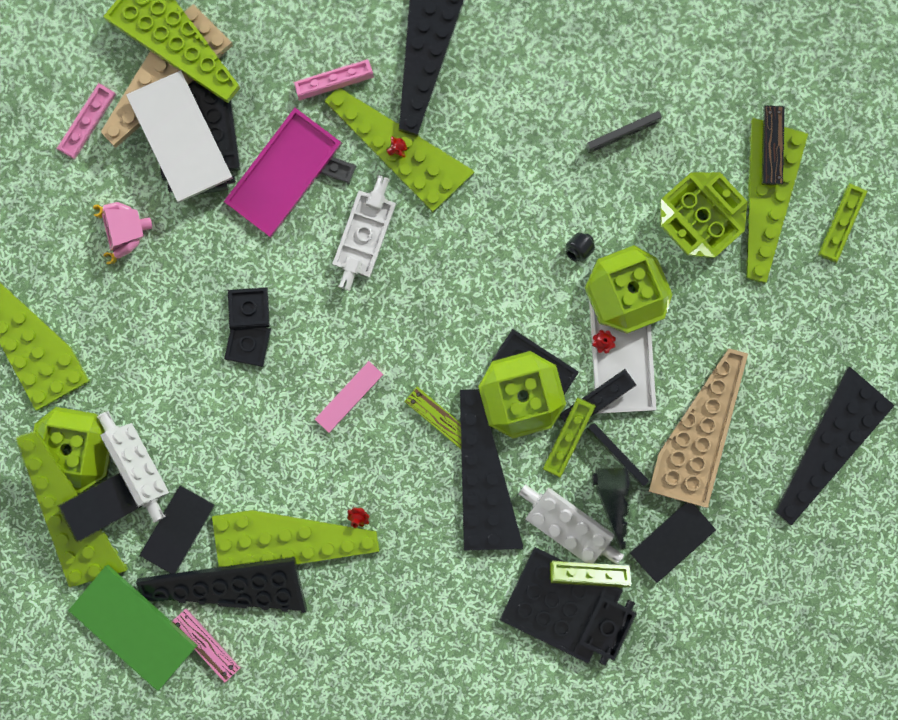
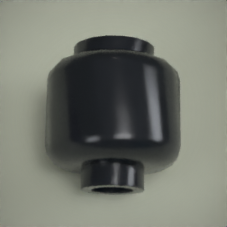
M576 233L566 243L567 256L574 262L585 261L595 250L593 237L587 233Z

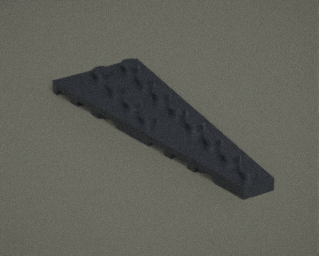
M409 0L399 131L417 137L419 135L465 0Z
M851 367L845 370L809 442L808 448L802 456L801 462L775 510V513L791 526L895 406Z
M479 389L460 390L464 551L523 549L516 517Z
M295 557L138 578L136 581L138 592L149 601L164 602L165 600L179 601V603H186V601L199 602V605L211 603L222 607L246 609L247 607H260L262 610L272 608L282 609V612L297 610L301 611V613H306L307 611Z

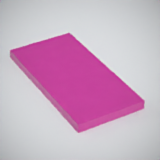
M294 108L224 202L272 238L340 148L342 142L297 108Z

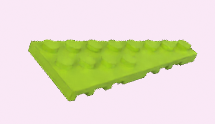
M341 88L336 89L324 100L432 212L436 211L475 173L471 168L421 137L399 131L398 123ZM390 137L402 138L405 141L407 150L405 151L404 158L396 154L388 155L386 149L391 147Z
M752 118L750 122L746 278L765 284L767 283L808 133L784 127L783 185H762L763 120Z
M37 430L17 436L18 447L69 588L93 581L106 565H109L117 573L127 571V565L123 563L118 555V551L116 548H113L107 539L108 536L102 529L79 542L75 541L58 508V505L78 495L72 486V482L70 479L68 480L62 471V467L56 462Z

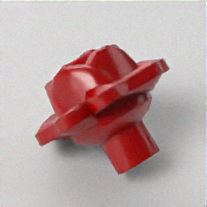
M390 137L391 147L386 149L388 155L396 154L404 158L405 151L407 150L405 141L402 138Z
M599 330L598 334L593 336L594 342L592 346L597 348L599 353L604 351L607 354L610 349L615 348L614 342L616 337L612 336L609 330L605 332Z
M352 508V510L347 511V519L351 521L353 528H358V526L364 527V525L369 524V515L363 508Z

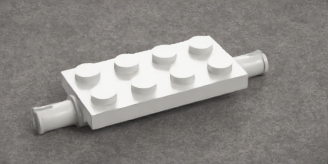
M380 175L377 177L373 191L370 193L358 191L332 263L334 266L344 270L338 287L342 289L345 287L347 291L351 290L355 275L360 274L368 278L371 277L396 207V203L385 199L384 196L390 179L384 177L383 180V176Z
M109 411L100 414L97 418L105 430L100 436L138 507L143 505L144 508H147L153 523L165 518V515L157 501L158 498L167 495L169 491L132 423L121 427L116 426Z
M525 484L518 495L533 504V508L527 515L526 520L585 563L593 564L599 555H604L615 565H618L624 554H621L609 545L614 538L613 533L552 489L548 488L544 494H538Z

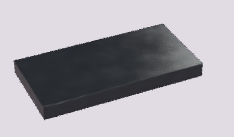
M512 329L492 361L531 351L556 365L565 395L579 371Z
M119 472L58 505V508L75 541L79 542L143 505L138 507Z
M180 485L164 512L165 518L158 522L139 556L171 574L177 573L214 509L215 504Z
M685 502L629 553L655 583H658L712 535L716 529L694 504Z

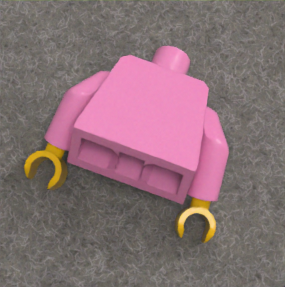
M120 202L106 204L103 207L100 205L93 206L95 210L100 209V212L94 214V216L103 218L110 251H113V253H104L103 257L111 255V261L106 264H114L117 259L131 253L140 244L143 238V230L152 229L150 217L139 219L136 209H132L130 206Z

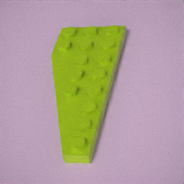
M116 0L103 16L107 22L225 102L229 103L240 89L239 84L175 0Z
M0 283V345L35 410L38 411L89 383L90 380L72 347Z

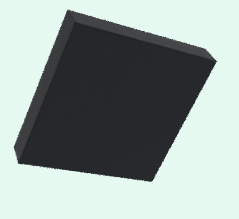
M268 287L228 290L230 330L270 327Z
M262 327L230 330L224 360L264 367L272 329Z

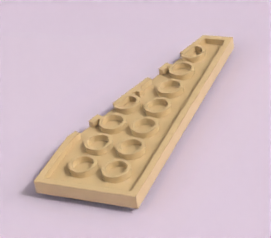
M194 4L184 11L218 58L233 46L232 42ZM152 51L149 52L101 130L102 135L115 148L141 126L126 94L180 71ZM182 72L187 84L189 85L193 81V79H191Z
M733 349L726 351L658 453L648 492L708 508L748 353Z

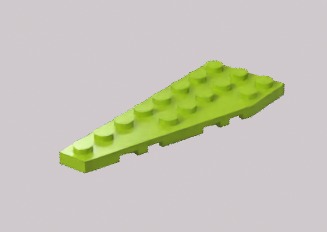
M256 510L212 516L219 567L295 557L296 564L380 551L377 531Z

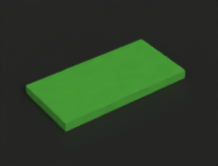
M109 565L102 569L68 610L157 691L165 685L198 646Z

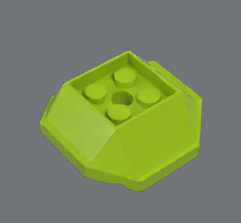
M691 172L660 200V227L687 256L715 258L745 231L748 201L721 172ZM703 212L706 215V220H700L697 217V213Z
M635 245L597 259L584 287L599 324L626 334L665 319L673 295L658 258ZM628 284L635 287V293H631L628 290Z
M531 351L492 361L478 385L488 425L513 439L552 428L566 406L556 365ZM521 390H526L528 393V397L524 401H520L517 398V394Z
M55 407L34 424L33 431L37 430L50 449V453L56 462L60 464L68 480L70 479L76 492L82 493L108 476L111 455L100 436L105 430L97 418L98 414ZM69 444L72 447V451L69 455H66L64 448Z

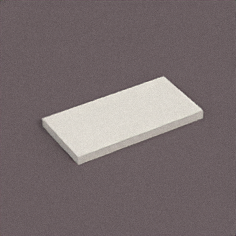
M181 71L126 94L178 203L233 179Z
M589 300L592 343L594 342L593 336L598 334L599 330L604 332L609 330L612 336L616 337L614 342L615 348L610 349L607 354L604 351L599 353L597 348L592 346L594 389L624 369L627 370L637 384L633 389L596 414L656 411L651 325L628 334L601 325Z

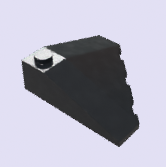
M629 467L595 469V473H592V484L596 485L597 493L619 549H626V541L623 540V537L627 535V521H625L624 517H627L629 510V501H626V497L630 494Z

